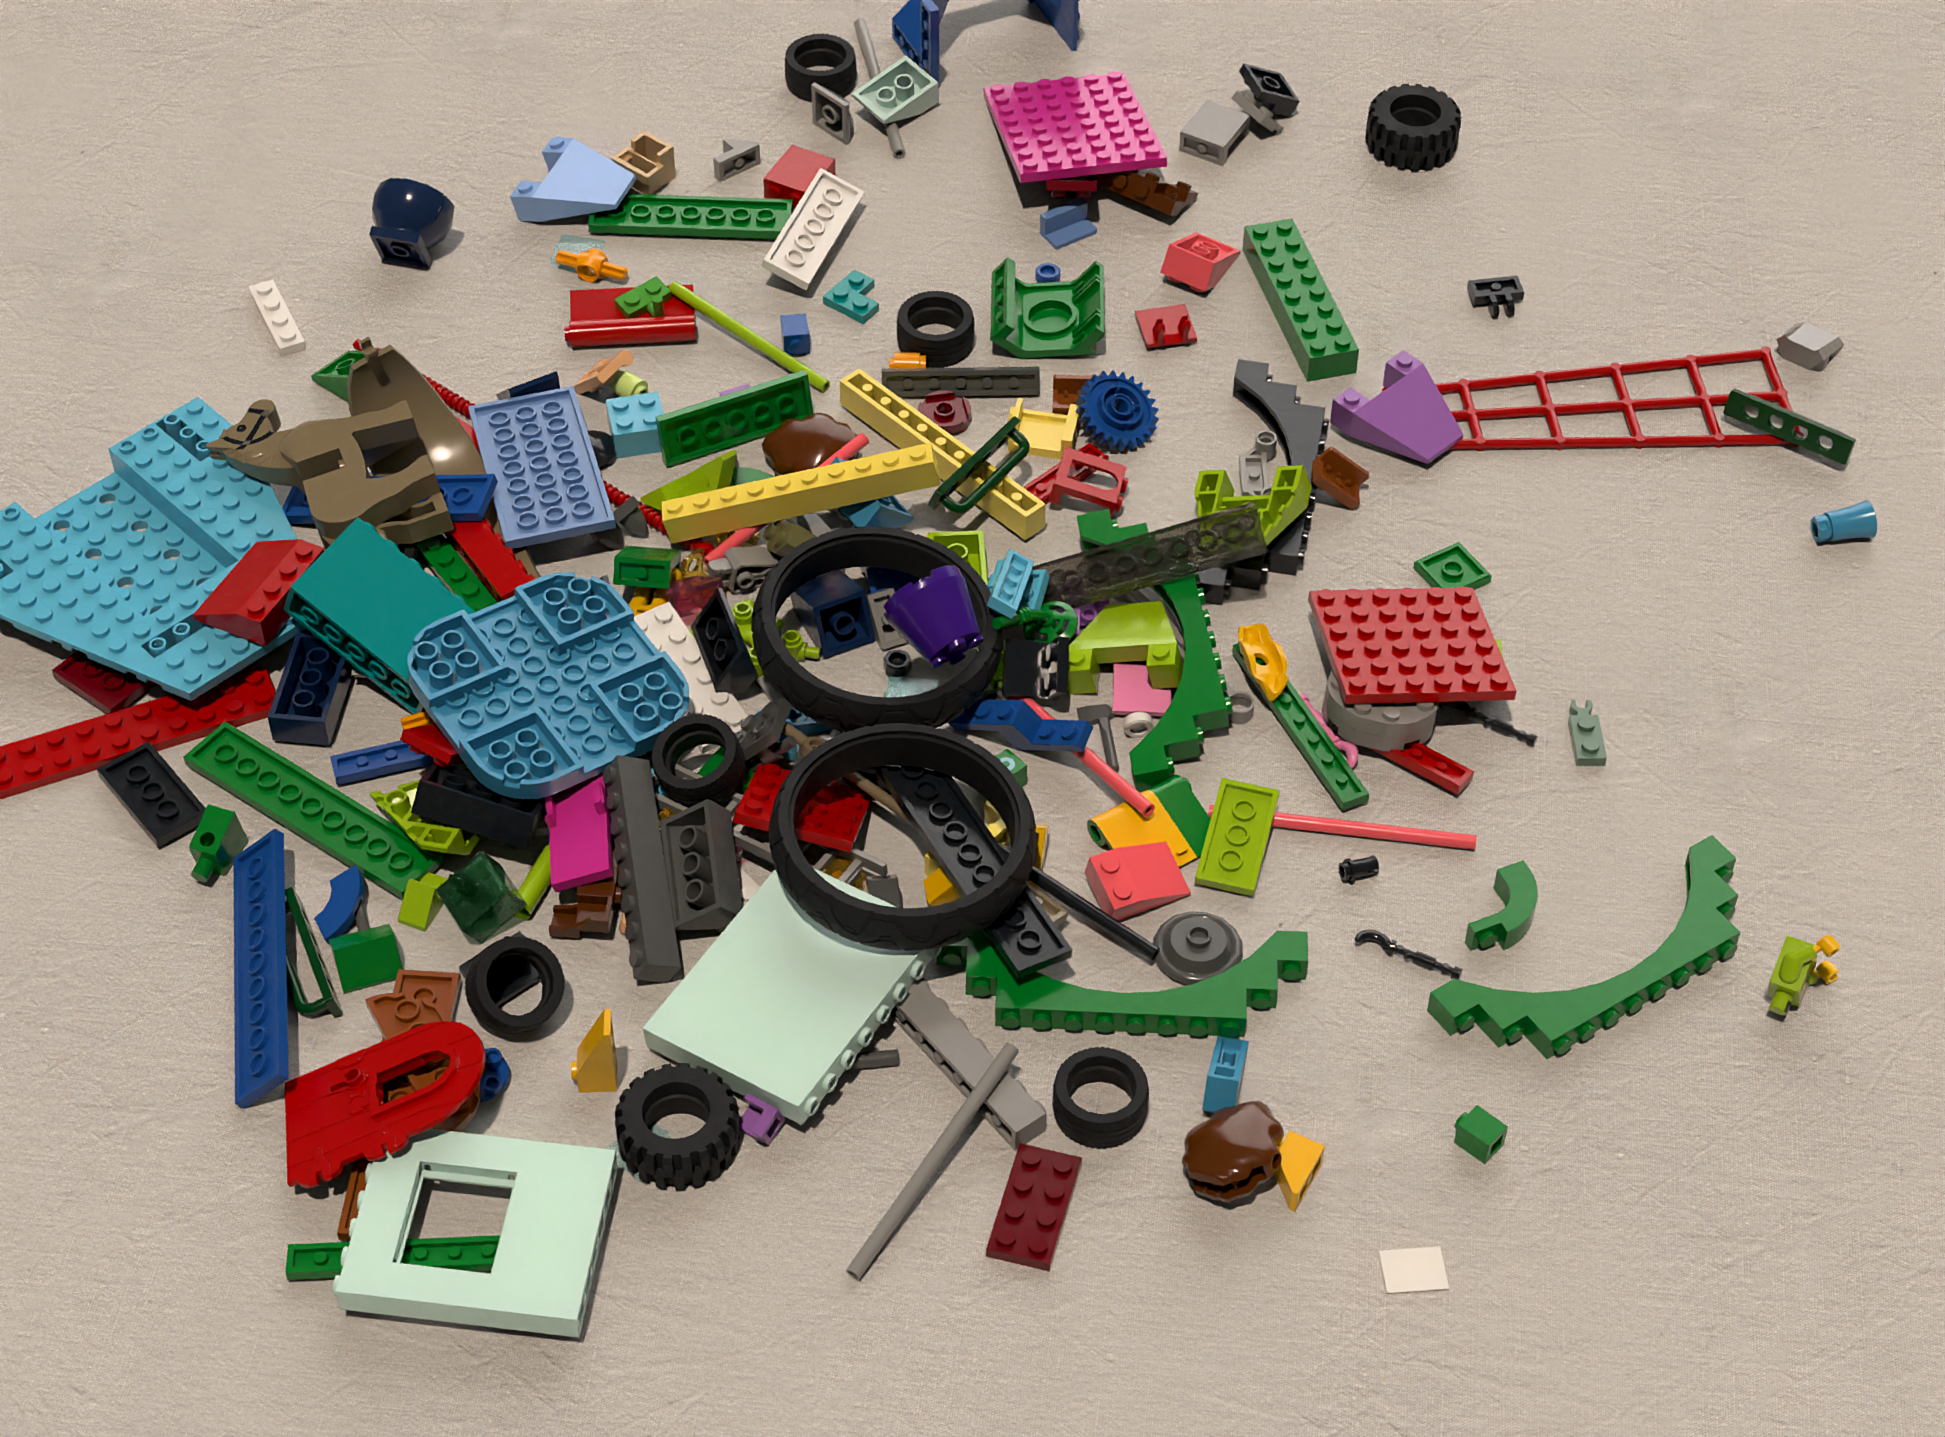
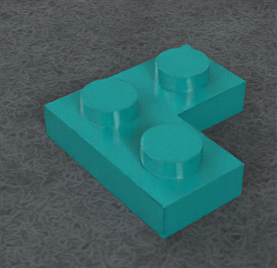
M854 269L823 295V304L864 324L879 311V303L865 296L875 287L874 279Z

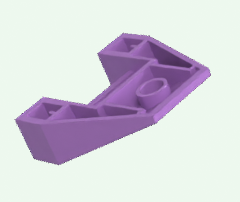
M1404 350L1386 362L1383 386L1387 389L1370 400L1350 387L1332 401L1330 423L1350 437L1427 464L1463 439L1460 427L1424 363Z

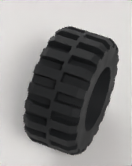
M1402 84L1400 87L1392 86L1388 91L1383 90L1371 102L1365 135L1367 146L1380 161L1384 160L1385 164L1389 166H1397L1398 169L1404 170L1408 168L1411 171H1418L1422 168L1428 170L1433 166L1438 167L1449 160L1457 149L1462 118L1461 112L1451 97L1448 98L1447 94L1443 91H1436L1434 87H1423L1422 84H1415V86L1409 84Z
M671 1063L661 1065L662 1069L655 1071L652 1068L644 1072V1077H636L629 1083L630 1089L626 1088L623 1090L619 1097L620 1102L616 1105L615 1128L619 1154L622 1161L626 1162L629 1171L635 1175L639 1173V1179L647 1184L653 1181L656 1183V1187L667 1189V1186H675V1190L685 1189L684 1186L690 1184L696 1187L702 1185L704 1179L712 1180L720 1175L719 1169H726L732 1162V1157L737 1153L739 1147L738 1140L740 1139L737 1100L733 1097V1091L730 1086L723 1083V1079L716 1073L708 1074V1069L698 1065L696 1068H691L688 1063H680V1066L671 1067ZM672 1114H690L705 1122V1125L699 1131L683 1138H665L650 1130L658 1120Z

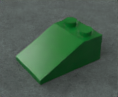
M349 350L312 374L311 378L324 388L348 401L347 383L350 365L365 357L363 351Z

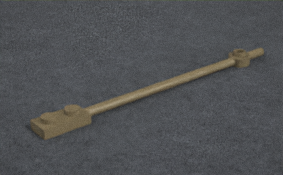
M787 722L782 730L785 736H793L796 743L802 747L801 755L803 757L826 742V740L819 737H807ZM857 771L843 776L912 825L895 798ZM1027 882L1028 887L1056 927L1065 922L1069 911Z

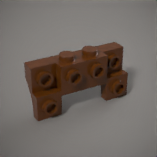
M1139 170L1087 175L1086 178L1088 181H1097V184L1170 216H1177L1187 204L1195 202L1198 196L1197 192L1191 190V185L1178 181L1177 184H1169L1160 180V175L1149 171L1143 173Z
M611 834L613 877L578 886L576 894L577 904L554 905L551 925H549V936L580 938L581 931L610 932L612 917L616 914L617 904H622L621 887L618 885V864L614 858L615 843L613 834Z

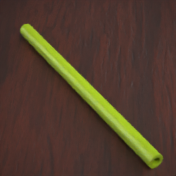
M676 281L670 284L669 290L671 294L789 371L795 373L805 370L808 374L809 384L822 392L827 391L830 387L829 380Z

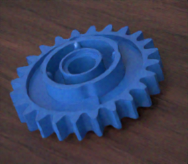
M1114 370L1109 375L1102 371L1099 376L1094 374L1090 380L1087 379L1078 392L1079 397L1075 403L1079 407L1075 412L1082 415L1078 422L1087 425L1083 431H1091L1093 433L1091 436L1092 440L1098 437L1100 439V446L1107 442L1109 443L1110 450L1117 445L1120 452L1126 446L1132 451L1135 446L1140 448L1144 442H1147L1157 428L1155 424L1159 418L1155 414L1159 409L1152 407L1156 400L1148 398L1150 390L1143 391L1141 389L1143 386L1142 382L1134 383V376L1126 379L1124 372L1118 377Z

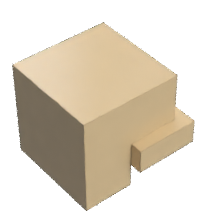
M646 131L631 139V147L627 146L611 157V161L636 175L637 179L631 187L643 194H654L676 178L674 147Z

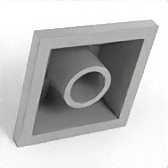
M813 83L811 85L813 124L845 145H848L850 143V102L835 92L817 83Z

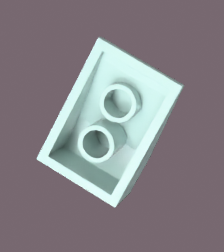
M904 56L854 91L852 97L883 124L920 115L938 103V82L908 56Z

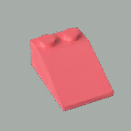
M1195 232L1169 244L1160 273L1167 275V279L1176 283L1184 282L1190 285V289L1204 292L1215 287L1238 258L1241 250Z
M1167 842L1119 847L1090 857L1084 871L1102 911L1118 921L1191 895Z

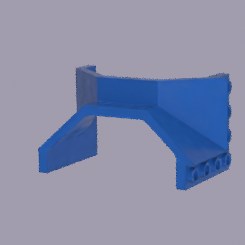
M909 0L892 18V38L905 56H908L938 82L939 89V25L949 0ZM1028 0L1029 3L1036 4L1071 51H1077V40H1079L1077 28L1078 21L1080 20L1078 3L1080 0Z

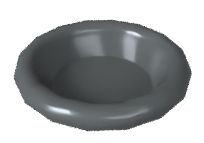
M1189 911L1175 915L1160 925L1153 938V944L1160 948L1155 958L1159 968L1171 979L1186 985H1192L1221 974L1240 963L1243 959V942L1237 930L1223 918L1208 912Z

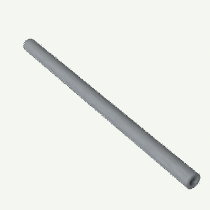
M858 18L855 20L854 26L870 79H873L881 71L864 19ZM896 121L884 124L894 157L897 159L903 158L906 152Z
M1006 1043L852 1260L846 1269V1272L852 1278L859 1280L1015 1059L1019 1051L1014 1045Z

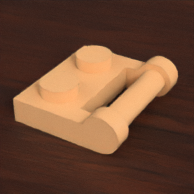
M623 350L610 360L603 359L597 362L574 385V389L580 395L586 391L593 393L600 386L602 388L606 387L615 379L613 374L620 367L632 364V353L628 350Z

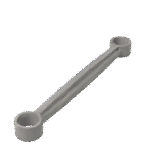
M1124 569L1117 570L1111 574L1109 593L1114 599L1128 601L1129 603L1151 602L1137 589L1138 578ZM1127 583L1131 586L1123 588L1116 584ZM1169 620L1178 644L1182 662L1184 663L1185 642L1183 635ZM1226 681L1227 691L1223 692L1224 697L1230 696L1232 706L1243 705L1248 708L1243 711L1233 709V713L1228 714V719L1235 724H1245L1253 717L1254 699L1246 692H1235Z

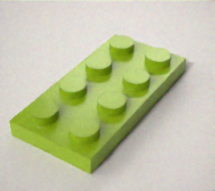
M1221 778L1195 876V884L1254 896L1280 790Z

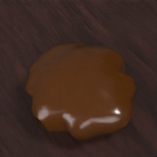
M814 413L804 419H787L783 421L777 429L767 434L762 442V450L772 463L774 471L780 476L817 468L855 438L857 434L851 430L848 424L836 422L828 414ZM856 453L849 460L857 459L858 453Z
M1248 1101L1219 1109L1209 1120L1191 1129L1184 1140L1186 1152L1182 1157V1164L1188 1170L1187 1177L1193 1183L1195 1192L1200 1196L1227 1203L1252 1194L1255 1188L1269 1180L1281 1165L1282 1156L1278 1147L1284 1138L1283 1127L1274 1118L1266 1104L1261 1101Z

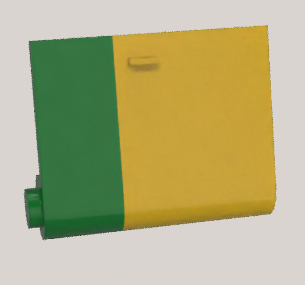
M1174 775L1141 793L1155 806L1154 812L1150 816L1144 817L1131 804L1124 801L1087 821L1089 834L1098 846L1102 847L1107 844L1112 850L1119 847L1167 842L1178 867L1181 868L1201 857L1211 819L1192 792L1189 781L1184 777Z

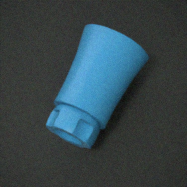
M1868 500L1842 509L1824 512L1823 515L1814 516L1810 522L1813 538L1816 542H1832L1852 538H1874L1877 534L1876 514Z

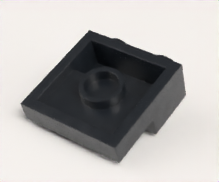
M1243 63L1239 72L1244 78V83L1253 92L1254 98L1261 103H1266L1268 110L1274 115L1279 116L1281 114L1290 117L1300 101L1283 75L1279 72Z

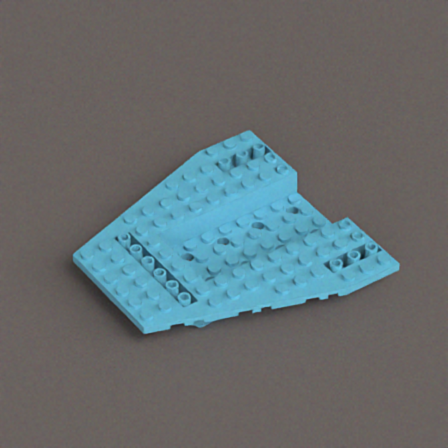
M197 397L108 448L114 473L34 519L16 502L0 511V620L3 619L13 623L14 628L50 643L53 641L59 642L63 648L69 651L75 649L87 654V658L122 673L131 672L136 675L137 679L146 683L150 680L160 684L163 690L192 701L288 641L297 632L307 629L291 616L269 644L263 646L196 621L192 616L256 542L294 540L297 537L269 482L245 474L232 466L227 460L212 459L209 454L213 451L208 450L206 444L220 439L223 429H228L233 425ZM108 501H114V502L111 503V504L105 503V502H108ZM62 528H68L66 531L59 530ZM138 529H146L143 532L136 531ZM93 556H100L96 560L91 558ZM171 557H179L176 560L169 559ZM124 585H132L130 588L122 587Z

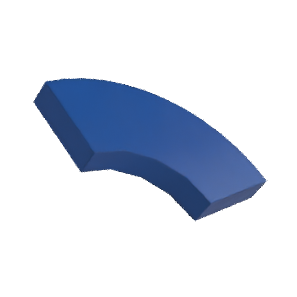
M357 865L352 866L330 880L332 889L330 900L323 911L314 917L324 940L328 944H330L329 939L342 935L356 918L354 914L359 902L363 901L364 880L361 870Z

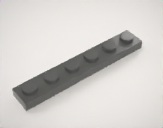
M1039 367L881 369L882 385L898 397L927 396L929 393L941 390L955 392V396L1040 395Z

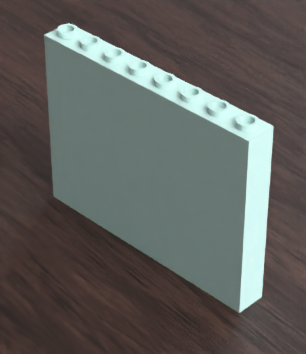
M814 869L827 882L853 897L878 905L896 907ZM774 870L642 1028L648 1048L678 1063H688L691 1068H696L698 1065L708 1069V1074L716 1073L723 1079V1083L728 1084L733 1091L743 1096L749 1093L778 1109L783 1116L803 1125L809 1116H813L816 1113L820 1101L827 1092L830 1093L834 1090L838 1078L845 1069L848 1070L852 1067L856 1055L863 1047L869 1045L874 1032L881 1024L887 1022L891 1010L898 1002L904 1000L909 987L915 980H919L922 977L925 967L932 958H936L939 955L942 947L904 951V949L887 950L859 944L860 942L856 943L843 938L838 933L835 934L817 923L805 910H802L788 894L776 870Z

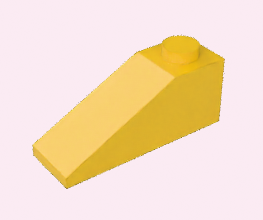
M611 1009L603 1010L578 1046L577 1061H571V1079L577 1080L579 1093L617 1091L618 1062Z

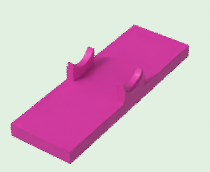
M603 773L561 792L543 797L547 811L544 820L549 827L551 886L555 892L613 877L610 809L607 807L608 794L606 784L603 781Z

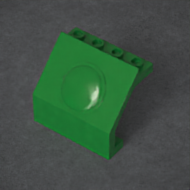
M1007 257L992 272L990 340L1021 359L1096 354V342L1100 341L1105 334L1104 266L1095 261L1073 281L1025 283L1015 277V261Z

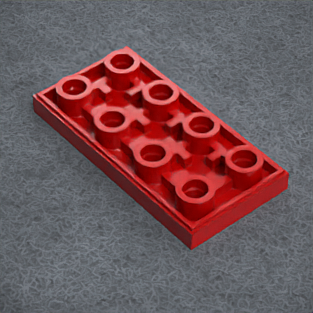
M436 723L403 730L400 740L410 745L409 749L417 754H427L434 758V763L443 767H450L451 764L455 763L464 764L459 753L453 748Z

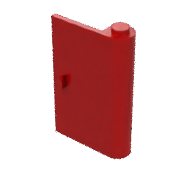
M693 284L683 285L694 293ZM635 287L570 290L571 321H569V326L564 327L565 342H570L571 347L696 341L695 309L672 294V298L663 303L664 316L653 317L649 312H646L637 318H626L615 307L614 299Z

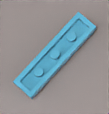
M1012 549L1008 550L986 604L993 612L1000 616L1005 615L1010 619L1013 618L1020 604L1034 562Z

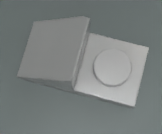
M723 139V154L713 158L715 178L722 182L761 164L760 144L755 141Z
M894 588L866 595L875 640L881 650L907 643L884 616L886 610L883 606L895 594Z

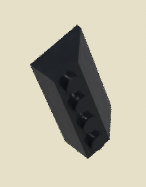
M433 763L419 780L411 813L419 815L424 821H438L447 824L448 827L460 828L461 831L466 830L475 833L484 840L494 839L505 843L509 848L526 850L534 839L546 805L544 798L516 799L500 795L485 787L471 772L453 766L443 767Z

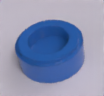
M1043 263L1037 266L1035 270V280L1037 283L1060 281L1061 270L1057 265Z

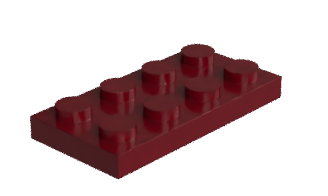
M1022 1143L1019 1144L986 1247V1257L1050 1272L1081 1170L1082 1157Z

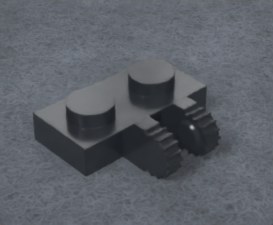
M1518 275L1468 280L1467 290L1473 305L1488 303V310L1492 318L1499 316L1500 309L1497 302H1503L1507 316H1512L1515 313L1513 301L1523 300L1524 290Z

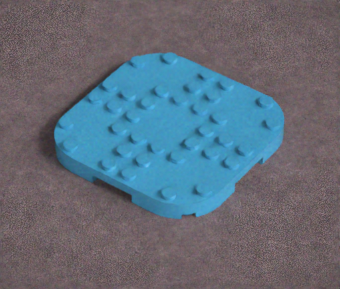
M559 572L545 575L516 587L515 596L468 615L463 609L423 628L413 639V646L407 655L408 681L418 701L453 748L459 753V756L477 780L489 790L510 798L541 799L551 796L603 773L606 766H609L617 755L636 758L653 750L657 737L665 727H668L673 721L688 715L689 686L682 671L666 651H658L634 621V611L611 585L594 576H591V579L588 580L583 577H575V572Z

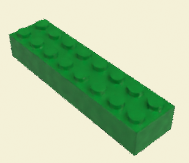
M1293 219L1244 226L1242 250L1306 381L1356 373L1359 348Z

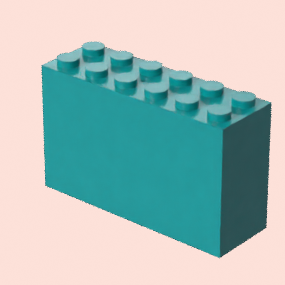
M358 517L290 586L283 608L284 611L412 714L426 711L412 692L408 681L407 655L413 646V639L423 628L441 618L463 609L468 615L475 612L467 606L466 601L461 596L451 593L445 588L440 579L426 573L415 559L405 556L394 542L384 539L377 533L372 524L363 522Z

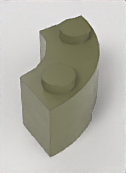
M788 519L778 520L774 524L770 523L763 534L768 550L782 558L803 542L816 537L809 530Z

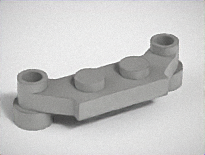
M1270 430L1259 431L1255 437V446L1246 454L1239 455L1242 496L1270 495L1272 486H1269L1267 462L1272 460L1273 450H1275L1277 444V435Z

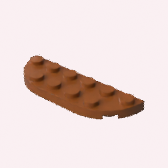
M386 993L365 999L367 1008L385 1040L431 1022H450L446 1014L436 1004L423 997L421 1000L405 997L404 993ZM450 1060L429 1061L421 1067L404 1073L413 1092L438 1080L449 1067ZM480 1082L468 1100L454 1114L433 1128L462 1132L469 1125L478 1110L481 1099Z

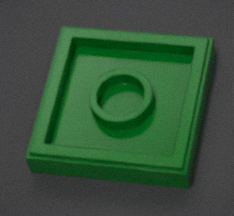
M1460 542L1414 561L1413 569L1431 587H1473L1475 590L1491 583L1492 575Z

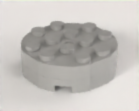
M1331 669L1326 684L1322 714L1327 723L1331 720L1338 727V735L1353 744L1381 751L1395 749L1401 751L1406 743L1418 740V743L1422 744L1431 737L1440 702L1345 704L1333 669Z

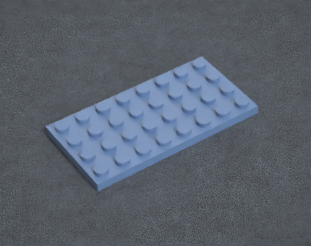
M574 386L468 406L485 473L495 474L498 481L492 499L505 547L509 546L511 549L522 548L524 546L616 528L615 518Z

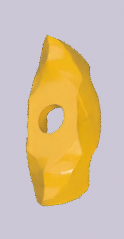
M1266 625L1239 626L1238 644L1248 672L1261 686L1266 697L1272 703L1281 694L1289 679L1287 676L1285 653L1279 643L1271 638ZM1255 657L1264 660L1266 665L1263 666L1256 663Z

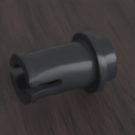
M1374 855L1356 860L1346 858L1343 862L1339 863V874L1342 880L1353 882L1358 877L1377 875L1379 873V863Z

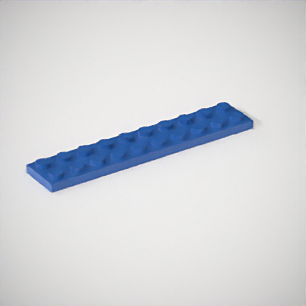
M275 828L233 858L235 1104L243 1108L248 1107L289 1079L284 833Z

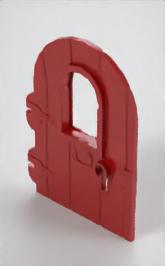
M431 1022L415 1027L366 1049H361L335 1062L285 1082L287 1184L289 1187L300 1184L306 1189L320 1185V1177H322L324 1182L337 1177L342 1172L345 1164L362 1157L369 1161H378L385 1158V1150L387 1149L390 1155L397 1153L408 1144L410 1137L442 1123L454 1114L472 1095L480 1082L485 1068L486 1053L479 1036L472 1028L459 1022ZM450 1060L449 1067L438 1080L426 1087L384 1104L383 1082L421 1067L429 1061Z

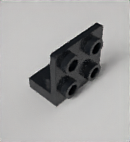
M1058 636L1050 643L1007 638L1004 641L1002 694L1058 701L1066 695L1069 637Z

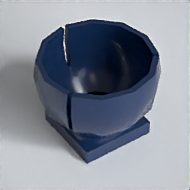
M389 178L381 182L374 194L372 205V218L375 226L371 227L369 233L381 259L430 268L432 258L428 252L429 249L445 240L452 227L454 204L446 195L443 196L444 194L435 188L411 179Z

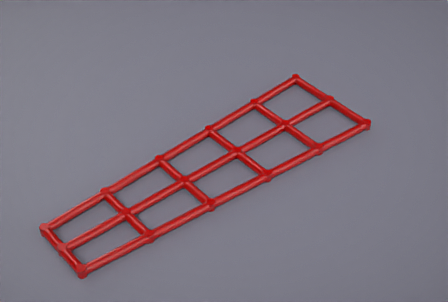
M1767 346L1755 350L1699 356L1689 354L1681 358L1625 364L1614 362L1606 366L1550 372L1536 371L1532 374L1476 380L1460 379L1457 382L1435 384L1440 394L1460 393L1464 410L1451 411L1456 421H1468L1473 438L1461 439L1448 450L1475 449L1476 451H1483L1484 449L1534 448L1562 450L1564 448L1634 447L1642 449L1643 447L1714 446L1721 448L1722 446L1794 445L1800 447L1772 434L1723 435L1712 405H1726L1729 394H1707L1698 366L1760 359L1764 364L1773 391L1751 392L1747 394L1757 396L1769 402H1778L1779 406L1793 411L1787 397L1788 392L1783 387L1773 361L1771 349ZM1687 368L1697 395L1632 400L1630 399L1622 374ZM1612 376L1619 397V401L1553 404L1546 382ZM1536 384L1542 405L1475 409L1470 391ZM1700 406L1711 435L1644 436L1642 435L1634 410ZM1623 411L1631 436L1564 437L1557 415ZM1545 416L1552 438L1485 439L1479 420ZM1797 425L1795 427V433L1800 438H1804V434L1801 433L1800 428Z

